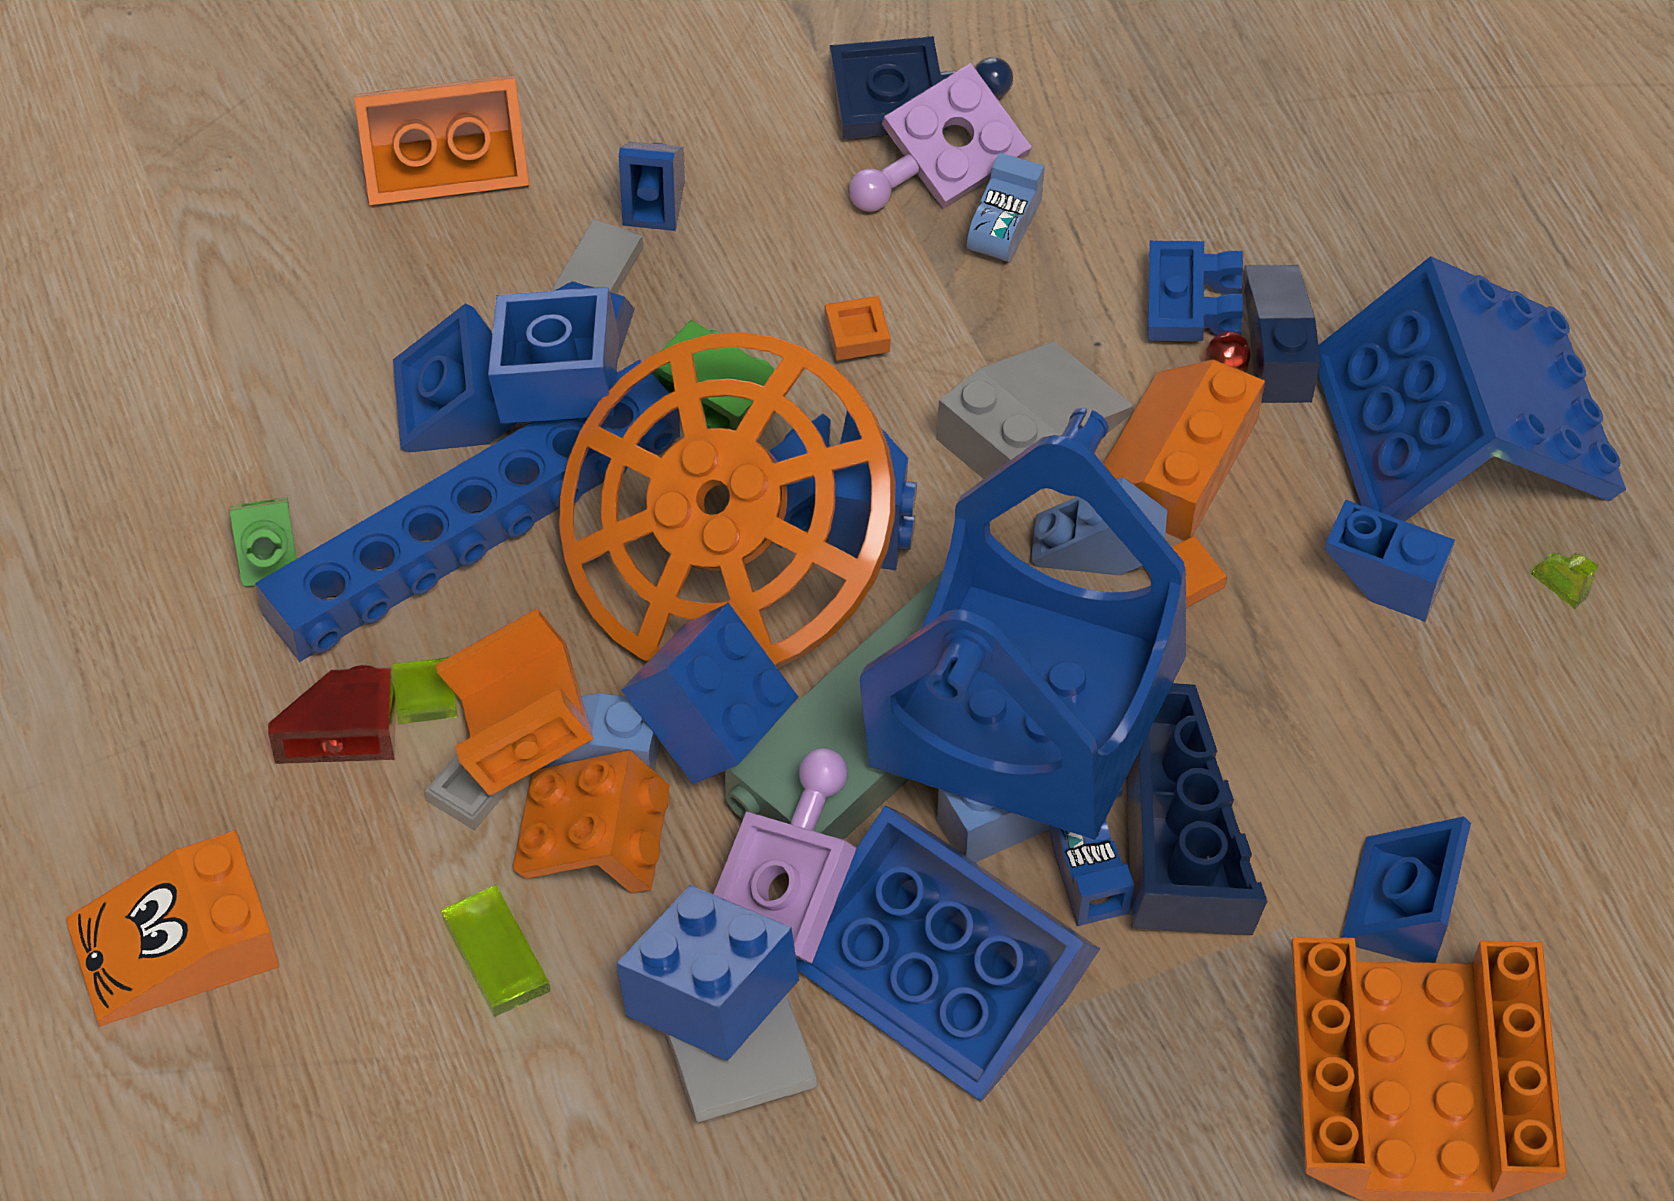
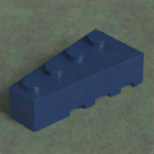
M1172 684L1126 777L1129 867L1134 882L1131 901L1132 928L1253 935L1267 904V898L1261 881H1256L1250 863L1252 853L1245 833H1240L1232 809L1234 799L1228 780L1223 781L1215 758L1217 748L1196 685Z

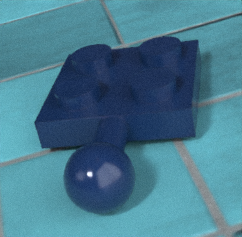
M934 36L830 45L829 59L842 138L889 135L882 126L884 116L957 72H940ZM987 57L979 61L974 67L997 99L1006 95L1011 89L1013 72L1010 65L1003 59Z

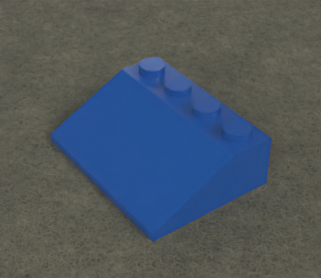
M884 806L855 851L813 962L808 963L796 959L798 971L974 1097L983 1101L1064 1004L1100 948L906 814Z

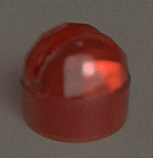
M1230 331L1219 333L1210 341L1206 350L1205 361L1214 359L1247 372L1251 357L1250 347L1247 340L1238 333Z

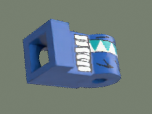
M1105 820L1096 840L1049 825L1053 851L1077 926L1129 914L1134 882L1127 863L1122 864L1115 842L1110 838L1107 821ZM1111 896V898L1104 903H1090L1091 900Z

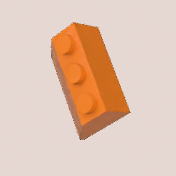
M513 75L354 94L369 205L529 185L516 78Z
M1214 359L1157 372L1103 465L1115 479L1124 477L1167 509V534L1183 541L1192 537L1258 421L1265 380Z

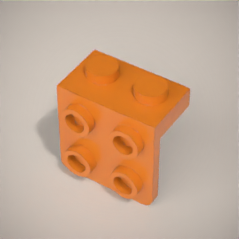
M631 750L537 770L530 779L513 864L514 871L527 879L598 865L631 894L652 890L655 867L660 856L659 844L665 810L669 804L670 785Z

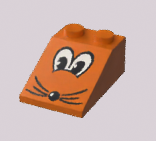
M236 830L172 851L66 917L99 1027L279 968L272 936Z

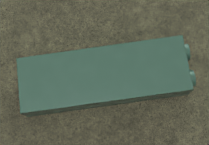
M943 571L790 707L740 764L725 770L726 801L740 818L743 819L747 811L790 824L804 791L799 778L800 764L807 754L816 749H831L841 755L847 765L848 777L844 787L837 794L826 797L814 832L844 840L909 780L869 766L859 681L861 673L867 664L921 629L935 597Z

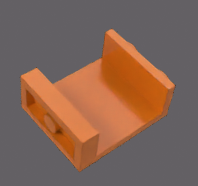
M538 609L529 612L435 665L440 677L461 699L470 733V738L455 745L459 762L489 796L594 739L566 642Z

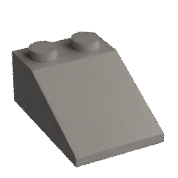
M1053 341L979 368L939 399L937 440L980 477L985 479L1041 438L1051 435L1061 436L1069 423L1072 412L1078 408H1087V414L1081 423L1083 427L1090 413L1094 410L1107 421L1109 432L1133 413L1134 405L1058 343Z

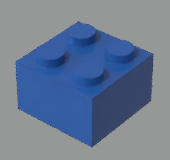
M609 287L496 295L488 377L501 424L588 418L597 403L603 397L609 395V390L616 384L619 332ZM611 408L608 416H614V408Z
M729 603L684 624L622 689V692L692 784L740 764L798 698V695Z
M691 885L686 888L616 963L626 1016L727 1061L799 981L792 927Z

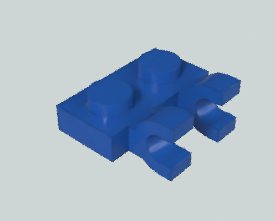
M1150 241L1148 341H1203L1204 328H1210L1214 334L1221 337L1242 338L1243 251L1204 254V241ZM1204 285H1210L1215 291L1225 295L1204 297Z

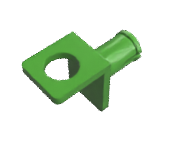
M288 497L231 505L229 511L240 577L244 586H255L256 582L297 559Z

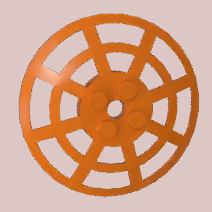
M746 332L708 334L678 342L648 357L616 382L609 390V395L603 397L597 403L586 420L568 458L560 493L559 529L564 560L575 590L592 618L618 644L647 662L661 649L659 645L671 614L683 619L694 620L729 603L777 668L804 657L832 637L856 612L877 578L889 548L895 519L896 481L889 446L876 415L860 391L834 366L804 347L774 336ZM740 347L767 351L783 357L765 385L762 386L754 382L735 379L698 382L693 353L707 349ZM671 363L674 392L665 395L647 408L628 428L622 438L601 428L611 408L613 409L633 386L656 369ZM804 369L818 376L840 398L854 419L862 439L826 447L821 434L811 419L795 403L785 397ZM731 396L749 399L753 403L736 431L724 428L708 429L701 399ZM679 409L685 437L671 446L662 458L637 446L641 438L655 423L671 411ZM775 412L781 415L795 429L808 453L777 462L774 456L757 442ZM589 448L611 458L606 470L601 496L603 528L575 541V494L581 466ZM868 462L871 475V512L865 541L858 558H855L826 543L835 511L836 482L834 471ZM627 466L650 478L646 500L647 509L619 521L618 494L622 475ZM814 477L816 483L815 507L812 522L807 533L784 521L788 497L786 485ZM726 485L730 495L728 505L722 512L709 515L704 507V499L707 492L714 486ZM651 533H654L659 543L671 554L657 586L651 583L637 568L625 544ZM772 542L796 553L791 563L775 579L761 589L753 591L745 564L760 556ZM610 552L611 558L624 580L640 597L649 602L638 636L622 626L603 606L586 578L582 567L583 564ZM814 563L846 580L837 595L812 621L788 638L772 644L761 610L772 606L790 593L809 573ZM693 566L702 570L722 571L731 600L700 603L678 598Z

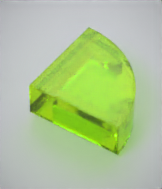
M1554 552L1535 566L1531 575L1575 609L1588 598L1598 564L1580 554L1575 553L1569 558Z

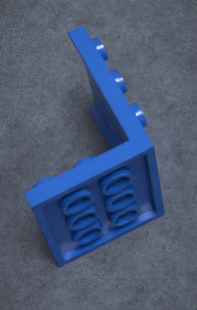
M1430 256L1318 345L1320 354L1318 375L1361 505L1406 521L1493 456L1607 501H1611L1625 491L1626 487L1618 468L1621 464L1620 458L1616 450L1608 442L1601 424L1603 421L1602 411L1590 395L1584 379L1586 377L1585 366L1574 353L1568 337L1570 327L1561 312L1554 307H1546L1527 299L1518 291L1512 292L1493 284L1484 276H1475Z

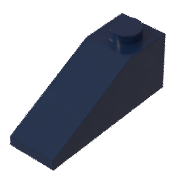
M1244 265L1243 275L1253 372L1255 377L1265 380L1261 403H1312L1320 367V354L1315 315L1299 265Z

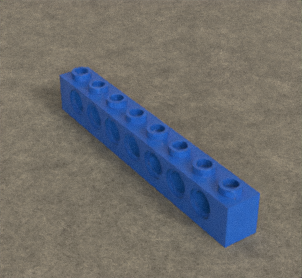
M638 360L617 372L616 382L640 364L641 361ZM651 373L633 386L615 405L614 416H607L601 428L622 438L628 428L647 408L670 393ZM679 409L671 411L655 423L641 438L637 446L653 454L661 453L671 446L674 440L680 437ZM588 418L533 421L256 582L255 585L262 615L297 660L301 662L314 653H322L331 649L338 643L341 637L363 624L380 620L388 613L390 608L412 595L427 592L436 585L439 579L461 566L476 563L488 550L508 538L525 534L532 528L535 522L560 509V493L569 458L566 456H570L578 434ZM589 448L581 466L574 503L584 493L604 482L611 458ZM425 539H434V540H432V541H426V542L422 541V540H425ZM378 567H387L382 570H373ZM328 596H337L333 599H323Z

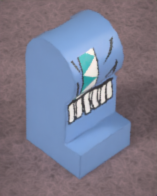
M998 153L992 166L991 179L970 225L966 244L968 250L1007 262L1012 260L1042 201L1044 165Z

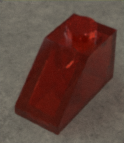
M358 665L350 669L330 670L268 723V736L275 764L395 760L396 696L391 668Z

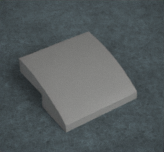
M787 995L728 1061L665 1033L677 1062L681 1085L697 1123L818 1087L810 1056Z

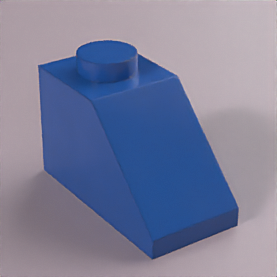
M632 141L621 146L619 151V173L623 226L676 231L685 184L684 147Z

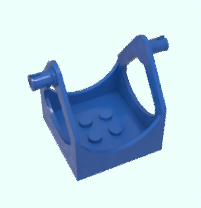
M1078 408L1072 412L1069 423L1061 436L1051 435L1041 438L960 496L955 507L954 528L944 570L921 629L867 664L861 673L859 682L869 766L1096 840L1186 658V568L1179 555L1094 454L1101 440L1108 432L1107 421L1098 412L1092 410L1083 427L1081 423L1087 414V408ZM1041 489H1052L1064 495L1079 497L1090 504L1150 573L1151 585L1134 591L1103 592L1059 581L1034 569L1008 551L990 533V521Z

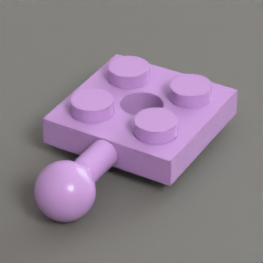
M970 63L884 116L882 126L904 156L882 171L870 168L856 173L849 183V196L857 208L868 212L877 211L889 201L892 188L918 174L939 205L944 209L991 179L992 166L999 152L1023 159L1030 154L1032 146ZM950 125L962 126L969 132L971 142L963 147L952 146L944 139L942 131Z
M826 748L810 752L800 764L799 778L804 791L790 824L746 811L713 894L792 927L796 959L808 963L813 962L857 849L845 840L814 832L826 797L837 794L844 787L848 777L847 765L842 756ZM788 873L789 885L786 892L779 899L770 901L768 891L771 882L778 875Z

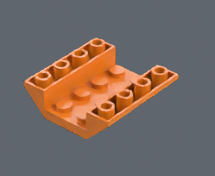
M1292 937L1291 949L1305 1174L1360 1201H1498L1565 1178L1567 1171L1543 942L1480 941L1472 964L1357 961L1355 938Z

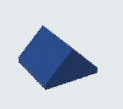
M1463 816L1366 837L1342 938H1355L1356 948L1409 962L1435 963L1448 926L1471 822Z

